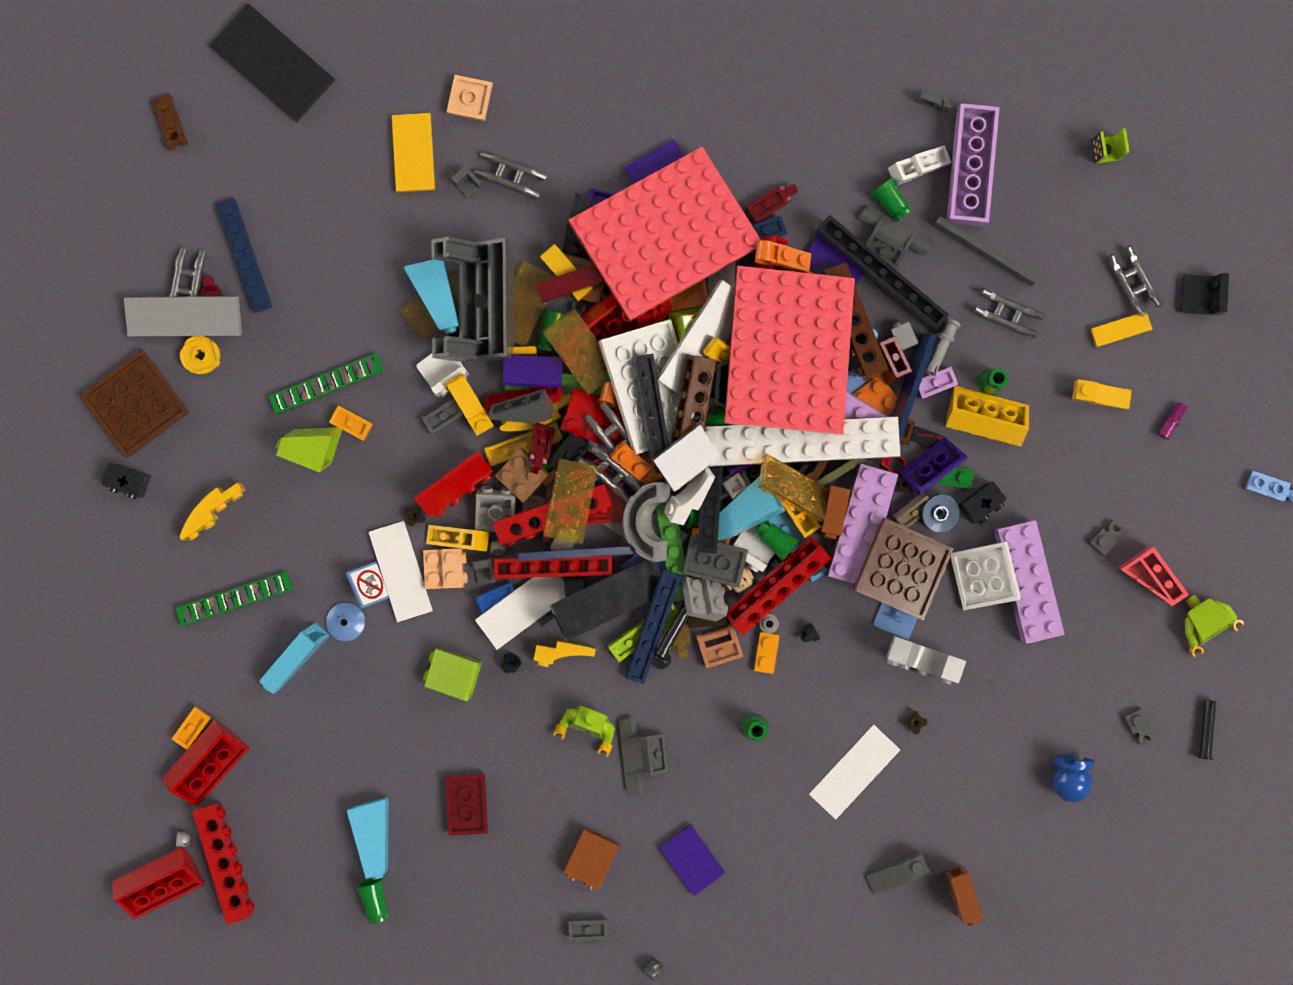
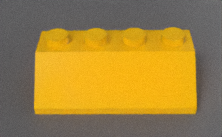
M954 386L946 417V427L1021 447L1029 430V405Z

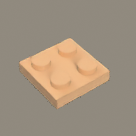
M454 75L447 114L485 122L493 83Z

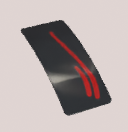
M914 426L910 441L931 448L943 439L944 436Z

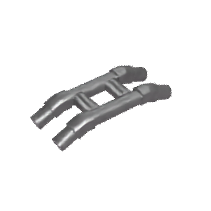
M481 152V159L499 164L495 175L487 171L475 169L473 174L476 177L513 189L536 200L538 199L540 193L528 186L522 185L521 181L524 174L544 182L546 174L532 167L503 158L500 155ZM506 167L517 171L513 181L502 178Z
M1129 245L1124 249L1127 259L1133 268L1123 272L1115 254H1111L1107 258L1114 276H1116L1129 299L1130 305L1140 317H1143L1147 314V311L1136 297L1137 295L1146 291L1147 296L1157 308L1162 307L1164 302L1160 299L1143 271L1132 245ZM1137 275L1142 285L1132 289L1127 279Z
M185 247L180 248L175 262L170 297H179V295L198 296L207 255L206 251H199L194 270L184 269L188 249ZM182 276L193 278L191 289L180 287Z
M984 287L980 289L979 293L998 304L994 313L977 305H974L972 312L986 320L1014 330L1019 334L1033 338L1037 337L1038 331L1018 323L1022 314L1043 321L1045 313L1023 306ZM1005 306L1015 310L1011 321L1000 317Z
M607 402L601 404L600 408L613 424L604 431L591 414L584 418L610 453L623 441L631 447L625 426ZM618 430L624 437V440L615 446L609 439V436ZM646 452L639 453L645 459L647 458Z
M590 444L588 451L603 461L596 467L593 462L577 456L575 463L595 475L627 504L630 497L618 482L625 478L637 491L643 485L637 478L615 462L606 450ZM609 465L618 472L612 478L603 473Z

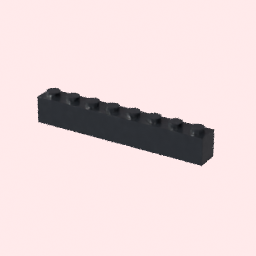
M830 214L814 232L932 332L937 330L949 316L945 310Z

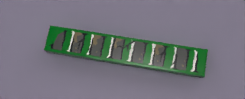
M375 353L268 397L275 414H280L382 373L384 369L378 354Z
M288 571L175 609L180 625L185 626L291 591L293 587Z

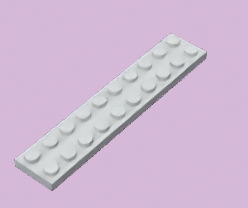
M898 417L844 420L842 435L745 425L712 426L705 429L709 439L721 455L720 458L708 467L900 457Z

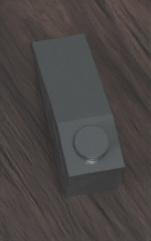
M545 389L491 405L489 418L490 420L535 424L552 419L554 406Z
M915 851L867 874L866 877L875 894L918 879L930 873V870L922 854L919 851Z

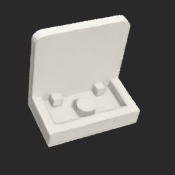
M432 354L417 364V369L438 397L440 395L443 397L450 392L445 382L460 373H463L466 379V376L469 375L461 362L432 358Z
M762 523L742 532L733 545L749 549L746 562L749 563L748 567L757 573L759 570L764 571L774 555V552L754 534Z

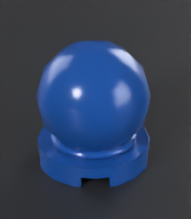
M1073 755L1054 756V765L1059 767L1054 773L1052 780L1054 791L1064 801L1078 802L1084 800L1091 791L1092 778L1088 770L1094 768V760L1083 757V761L1074 760Z

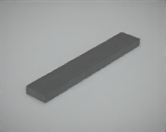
M939 216L933 224L937 229L1027 285L1032 286L1038 280L1037 275L942 216Z

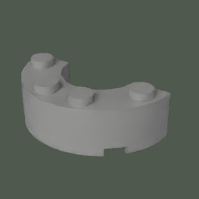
M667 482L650 483L639 488L634 496H631L628 500L623 514V528L628 543L636 550L635 552L641 557L655 562L667 560V541L660 539L654 533L651 525V517L655 508L670 500V486Z
M895 636L892 638L886 655L888 664L907 670L910 667L916 668V673L927 676V673L941 677V682L950 685L952 681L960 682L966 664L965 660Z

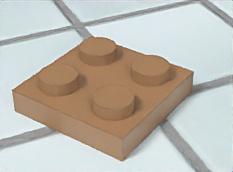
M521 447L495 477L524 503L550 474L543 467L539 470L538 474L531 473L532 461L528 460V453Z

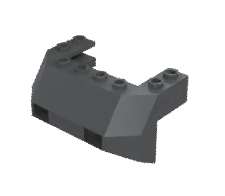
M454 237L431 239L433 260L459 265V337L432 338V358L458 362L511 359L515 344L514 262L509 240L506 237L481 242H472Z

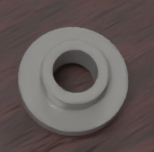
M768 614L759 622V626L763 632L771 634L778 629L779 621L774 615ZM768 620H771L773 622V625L770 628L766 627V622Z

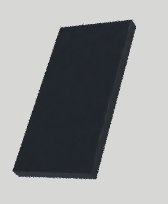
M249 3L246 4L210 45L212 49L296 122L304 116L335 81L327 71Z

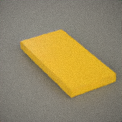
M431 114L392 115L396 192L434 191L435 175Z

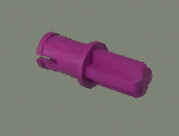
M1178 402L1170 415L1166 416V421L1158 432L1160 437L1169 440L1176 426L1180 425L1179 421L1187 410L1185 404Z

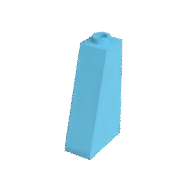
M429 260L404 266L406 273L439 330L445 332V334L457 332L456 329H459V319L445 262Z
M766 474L760 475L720 512L718 540L726 541L785 512L771 476Z
M317 623L300 632L260 679L259 682L263 685L264 689L272 694L282 689L330 635Z
M388 797L350 807L347 810L366 879L371 877L372 880L384 877L383 874L388 870Z

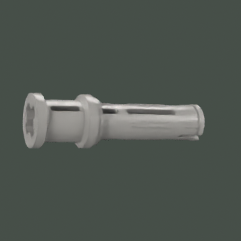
M946 318L941 332L937 335V344L925 369V373L928 375L936 376L948 346L954 342L955 332L961 325L953 319Z

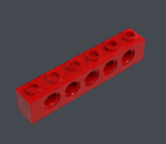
M601 483L493 522V526L500 545L505 544L508 547L516 544L517 539L524 537V540L535 537L537 532L542 531L543 534L554 530V526L561 524V527L573 524L572 520L579 518L580 521L591 517V513L597 511L598 514L608 512L612 503L605 484ZM587 498H594L596 505L592 508L585 505ZM569 504L576 505L578 510L575 514L567 512L566 507ZM556 511L559 514V518L552 521L548 518V513ZM532 517H537L540 520L538 527L530 525L529 520ZM519 524L522 527V531L518 534L513 533L511 526Z
M811 536L728 609L726 617L742 635H745L832 558Z
M612 555L526 561L494 559V579L613 575Z
M216 802L192 811L226 925L250 918L254 914L255 907L247 893L249 892L248 883L243 880V867L236 857L237 847L235 843H232L230 837L232 831L229 824H226L225 821L226 811L224 806H221L220 802ZM211 820L216 821L217 829L211 828ZM216 839H220L223 842L222 848L217 847ZM222 858H226L229 861L228 867L222 865ZM227 877H232L235 884H228ZM234 895L240 898V904L234 903Z

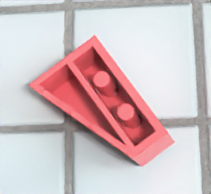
M1151 545L1118 566L1119 569L1172 606L1189 595L1157 550Z

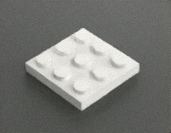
M1007 541L951 554L963 610L1021 599Z

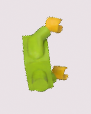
M1196 595L1186 600V603L1192 610L1187 613L1184 621L1185 634L1190 645L1189 653L1196 657L1194 654L1196 649L1201 654L1204 653L1203 648L1198 646L1199 643L1201 645L1227 628L1238 631L1236 623L1239 626H1244V622L1237 619V615L1228 604L1218 600L1214 601L1211 598L1201 603Z
M583 706L566 710L560 724L556 725L553 736L555 737L559 733L562 734L561 739H564L567 727L596 737L603 741L598 753L600 754L604 750L607 753V757L612 749L611 743L615 731L614 725L610 723L608 717Z

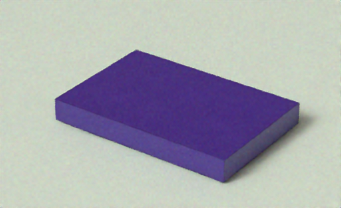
M673 140L624 167L632 183L635 184L679 160L684 155L676 141Z
M817 236L808 253H811L809 272L823 275L824 270L847 263L852 278H855L856 285L862 272Z
M689 825L660 846V850L693 896L725 874L724 869L692 825Z

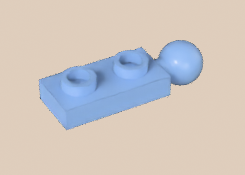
M1251 471L1245 490L1281 502H1285L1286 497H1288L1289 501L1293 503V489L1289 490L1291 483Z

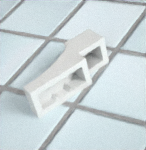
M944 145L896 162L888 170L895 184L900 185L934 170L946 167L952 162Z
M708 467L697 474L678 495L671 496L664 510L670 522L684 525L691 510H699L715 479V476Z

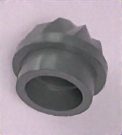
M651 960L645 964L646 968L643 972L649 978L656 981L657 978L661 977L664 969L660 961Z

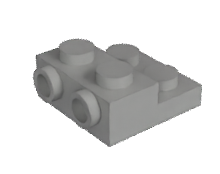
M482 486L481 489L477 490L475 530L496 532L493 526L494 521L515 514L516 496L507 487H502L501 490H493L492 486ZM515 524L511 526V530L513 533L515 529Z
M685 577L681 580L688 616L716 622L727 616L728 605L724 603L723 595L725 589L721 586V583Z

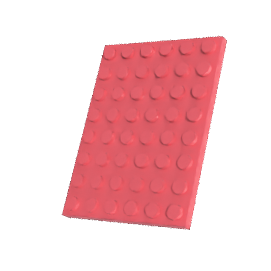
M703 147L569 219L570 226L629 321L756 250L757 241L761 240Z
M744 266L737 267L725 424L837 435L843 434L855 278Z

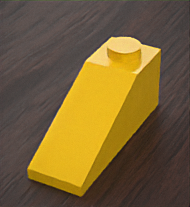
M428 525L426 544L487 551L489 532Z

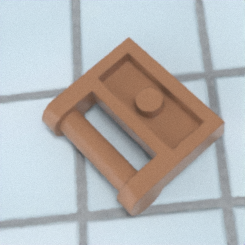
M732 624L703 635L702 633L696 634L706 669L743 657L738 637ZM731 635L732 640L707 648L704 642Z

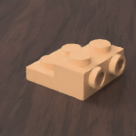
M462 548L423 550L425 589L465 587L464 583H468L467 572H464V564H467L466 552H463Z

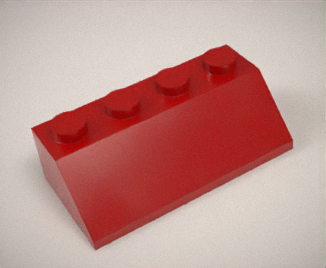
M574 388L563 415L560 430L568 433L572 432L577 436L604 445L584 418L591 414L603 431L613 423L600 408L599 396ZM610 407L624 425L620 410ZM616 430L609 436V439L616 446L624 440V437Z
M477 451L415 496L414 499L430 518L434 516L439 518L446 512L445 508L449 505L452 507L462 501L460 497L466 493L470 495L477 490L476 486L481 482L485 484L493 478L492 474L495 472L483 455Z
M214 720L164 775L162 780L170 793L198 806L250 748L228 727Z
M181 847L112 881L113 900L133 919H136L203 886L204 881L192 856Z

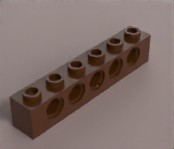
M847 263L828 268L823 272V275L852 278ZM854 283L852 319L856 320L858 325L851 326L849 353L851 358L855 359L857 363L856 371L858 376L862 377L865 382L885 375L888 367ZM862 337L865 340V343L859 344L856 342L855 338ZM869 355L872 358V361L866 362L863 360L862 356Z
M686 355L670 445L697 424H700L705 431V420L709 411V398L713 390V376L716 372L715 359ZM701 373V379L698 381V376Z

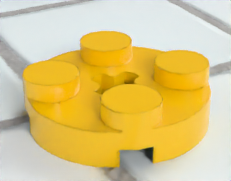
M193 336L184 343L185 345L180 352V359L183 366L190 372L205 375L220 365V349L212 339L204 336ZM199 350L205 353L203 360L196 358Z

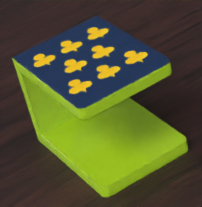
M1122 128L1117 134L1110 137H1104V132L1101 131L1091 139L1095 164L1120 161L1129 153L1126 128ZM1106 145L1111 147L1109 155H1107Z

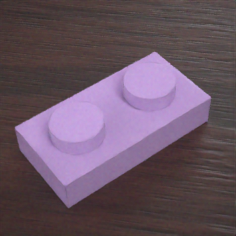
M952 367L937 372L936 376L929 375L922 378L918 389L921 399L958 385Z

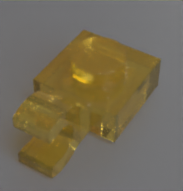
M684 624L673 646L678 645L680 658L687 657L685 644L691 643L688 624Z

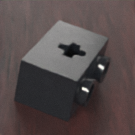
M109 462L101 485L107 486L106 490L114 493L119 491L125 492L126 497L136 500L137 497H144L151 475ZM124 479H126L127 481H129V482H128V485H126L125 483H123V480H124Z
M990 481L959 506L973 524L978 522L982 524L989 518V513L993 510L997 512L1005 506L1003 502L1007 498L994 481ZM987 500L986 507H981L982 501Z

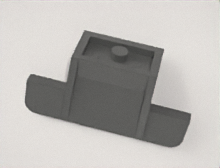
M868 206L859 218L875 227L866 245L894 269L897 268L909 247L923 255H926L931 244L928 238L902 223L896 222L893 218L879 210Z
M624 719L619 723L626 790L630 795H644L642 776H654L669 772L664 733L637 736L636 719Z

